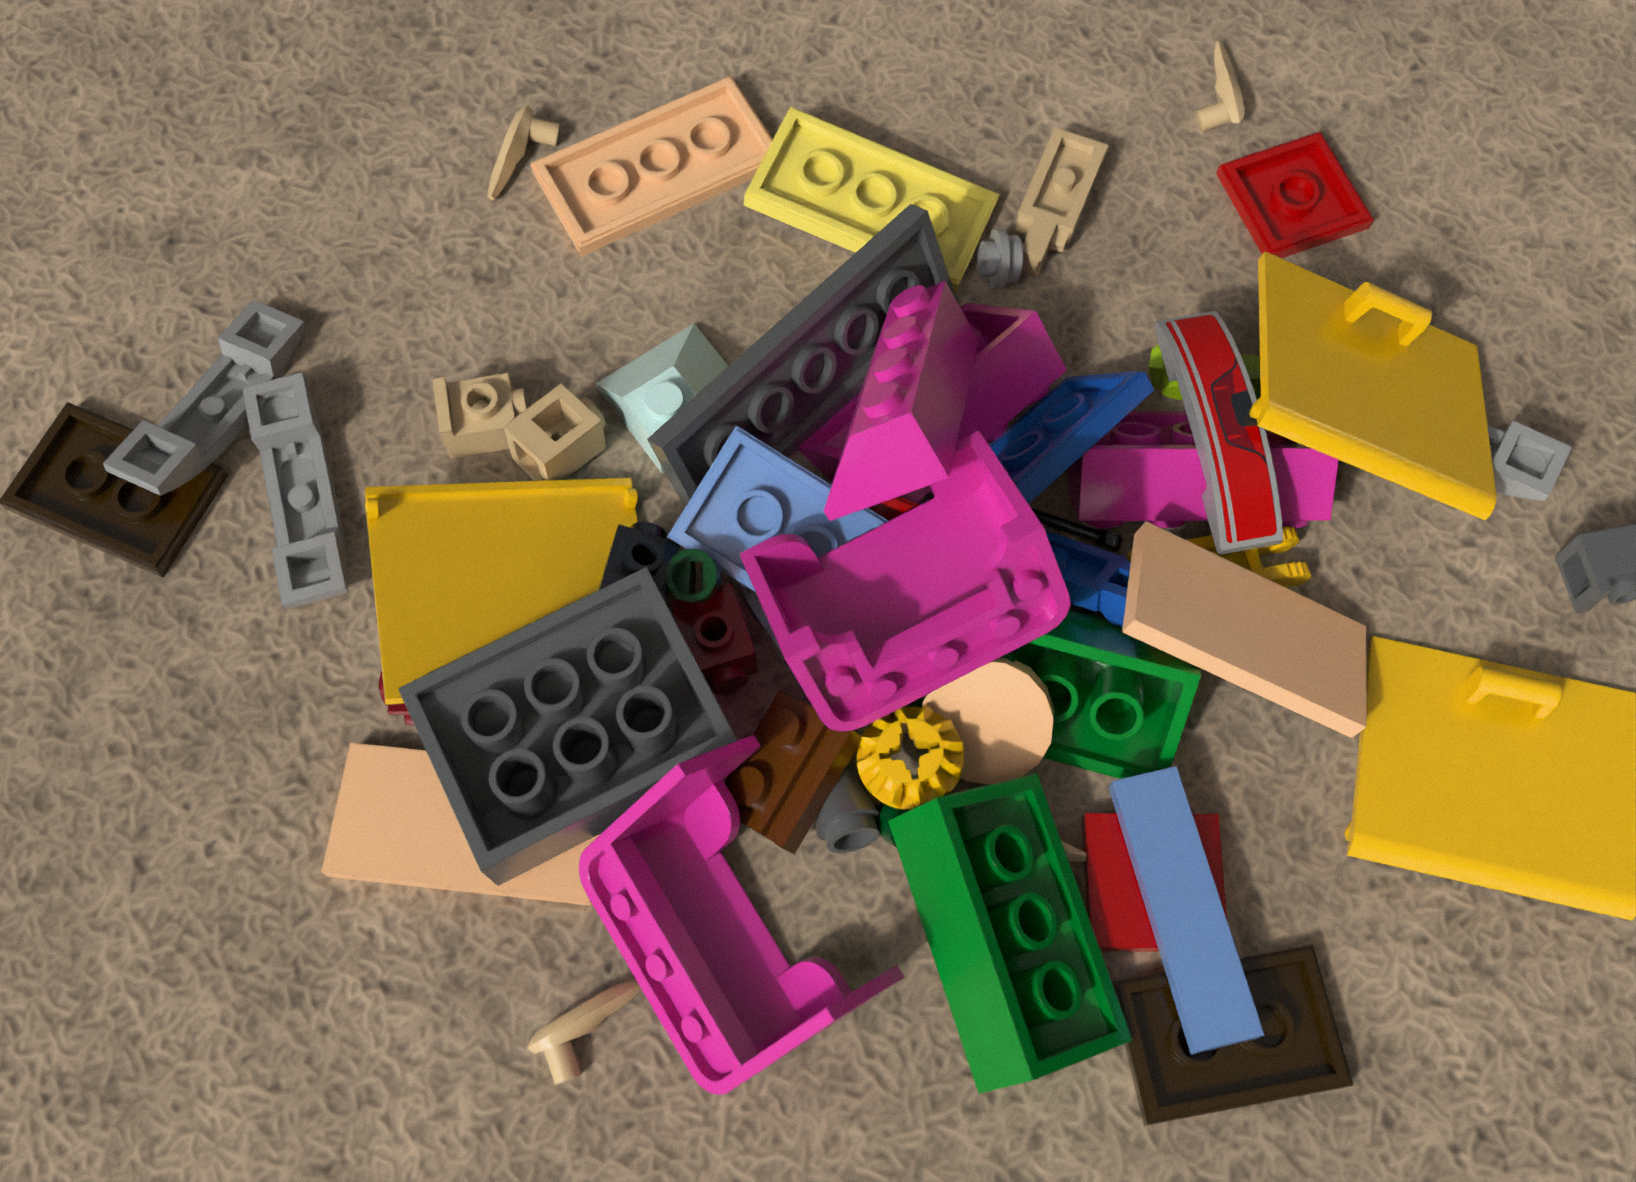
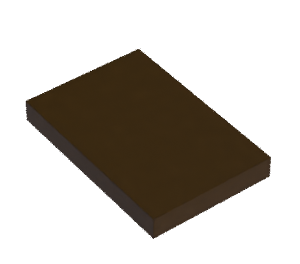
M67 402L0 498V505L6 510L164 578L229 474L223 467L212 463L180 487L161 496L107 472L103 465L106 459L128 437L133 429Z
M1313 945L1239 958L1264 1035L1257 1039L1192 1055L1166 972L1112 982L1133 1040L1124 1045L1144 1126L1354 1085Z

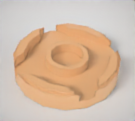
M997 658L927 694L924 698L922 706L927 704L935 713L945 719H951L964 747V767L960 778L968 782L991 785L1020 778L1040 763L1051 744L1055 710L1047 686L1030 667L1017 660L1012 662L1008 659Z

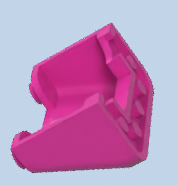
M979 430L957 441L950 478L929 485L935 498L817 558L811 545L803 537L795 534H780L739 553L786 662L821 721L829 729L842 732L864 727L1043 636L1057 627L1067 616L1070 608V595L1045 529Z

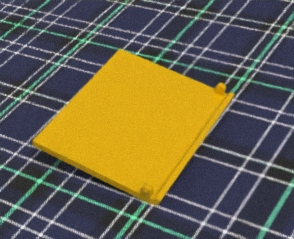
M1265 251L1258 259L1261 397L1252 405L1249 413L1250 417L1257 419V426L1482 520H1486L1495 508L1497 495L1477 345L1430 325L1429 323L1432 318L1431 310L1376 285L1364 282L1356 291H1353Z
M631 478L365 487V509L385 705L404 703L398 688L596 592L618 524L631 527L632 524L638 522L635 510L638 493L636 488H632Z
M1371 636L1366 666V728L1359 734L1352 821L1344 831L1346 841H1349L1346 856L1632 921L1636 917V693Z

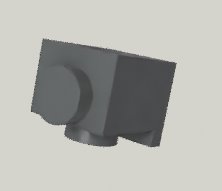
M1636 524L1578 534L1555 556L1576 614L1588 612L1606 596L1609 603L1613 605L1636 600Z

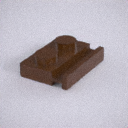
M780 689L753 734L761 747L733 770L724 783L737 804L740 822L768 838L780 848L795 855L859 746L862 736L855 731L839 732L829 729L821 721L813 707Z

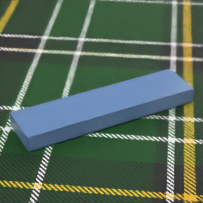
M1177 766L1112 781L1108 787L1191 1055L1263 1036L1264 1032Z

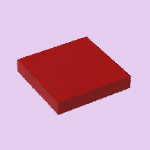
M1321 131L1220 164L1216 172L1217 177L1261 254L1266 251L1282 259L1367 230L1374 221Z
M1084 813L1082 817L1083 851L1087 853L1084 862L1086 910L1100 951L1159 952L1117 814ZM1192 814L1227 919L1219 814Z

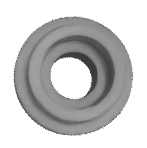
M993 229L988 241H982L979 246V274L981 277H989L992 289H1002L1006 283H1017L1020 279L1023 265L1021 239L1018 235H1008L1004 229Z

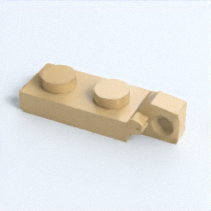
M1054 127L1017 214L1014 235H1018L1020 239L1024 240L1022 245V273L1038 278L1049 249L1063 253L1066 244H1070L1106 157L1108 144Z

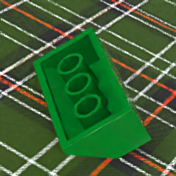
M1071 609L1068 610L1067 616L1050 632L999 657L1012 662L1017 660L1030 667L1047 686L1055 712L1051 744L1043 758L1119 779L1171 767L1201 678V668L1123 633V627L1120 628L1112 625L1105 618ZM925 696L915 700L913 707L921 708Z
M1038 774L937 797L888 821L978 1094L1034 1081L1133 1041Z

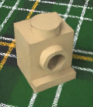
M509 373L447 383L445 377L433 379L439 434L451 459L510 449L504 426L529 408L525 389H514Z
M559 384L504 426L512 459L534 481L565 480L606 448L603 430L606 422L600 410L588 398L582 397L578 399L562 384Z

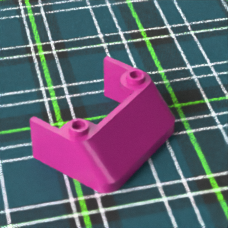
M754 735L678 763L583 850L579 860V876L588 898L690 1074L703 1089L716 1095L730 1092L904 978L903 973L898 965L852 992L840 971L826 959L808 957L790 967L721 853L725 847L734 841L740 828V815L737 804L723 779L761 747Z

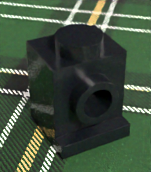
M636 522L631 527L618 524L598 590L647 567L662 598L666 602L668 595L665 579L666 568L669 561L678 553L680 544L668 540L666 531L654 523Z

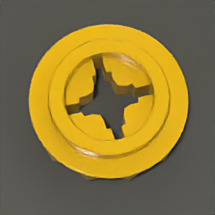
M927 704L921 708L903 706L870 723L861 737V742L857 749L856 763L863 784L876 799L894 808L912 810L937 797L946 796L952 792L962 775L964 747L950 718L945 719L935 713ZM909 733V738L914 740L917 749L928 748L930 753L919 757L918 779L912 780L911 772L906 770L903 760L891 759V755L901 751L902 734Z

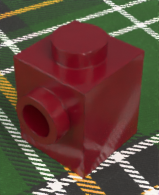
M732 583L719 587L718 592L711 599L703 603L692 604L682 600L670 602L673 619L712 693L722 694L734 691L748 682L747 676L758 673L756 652Z

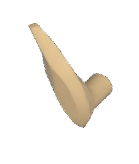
M1220 41L1216 42L1214 65L1217 76L1215 91L1219 102L1195 111V118L1201 132L1227 123H1240L1245 114L1242 93L1234 67L1223 43Z
M528 105L521 108L515 114L492 171L487 196L491 201L502 191L515 165L525 155L528 140L556 146L560 124L532 118L533 110Z
M632 979L604 990L542 1027L534 1034L527 1049L534 1054L544 1051L555 1085L582 1074L571 1040L595 1031L606 1017L625 1006L642 991L637 980Z

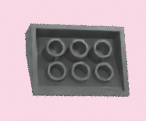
M647 567L398 688L479 869L497 886L603 833L678 763L737 741Z

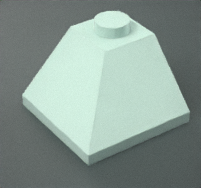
M694 323L595 384L663 474L665 471L647 439L723 372L728 365Z

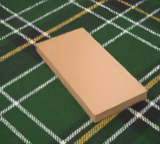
M731 75L530 163L532 173L582 257L752 180L773 138Z
M1147 521L1137 530L1133 539L1123 633L1350 738H1353L1366 728L1365 625Z
M350 743L321 872L327 877L592 906L580 880L579 860L583 850L599 835L497 886L480 871L426 750Z

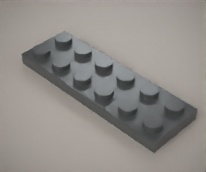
M913 204L907 206L647 439L684 507L690 501L735 426H738L789 458L802 443L855 397L862 389L889 306L897 295L913 286L922 285L926 289L946 281L956 299L928 210Z

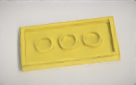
M790 106L745 192L743 205L855 253L910 204L928 210L953 290L957 292L1000 194Z

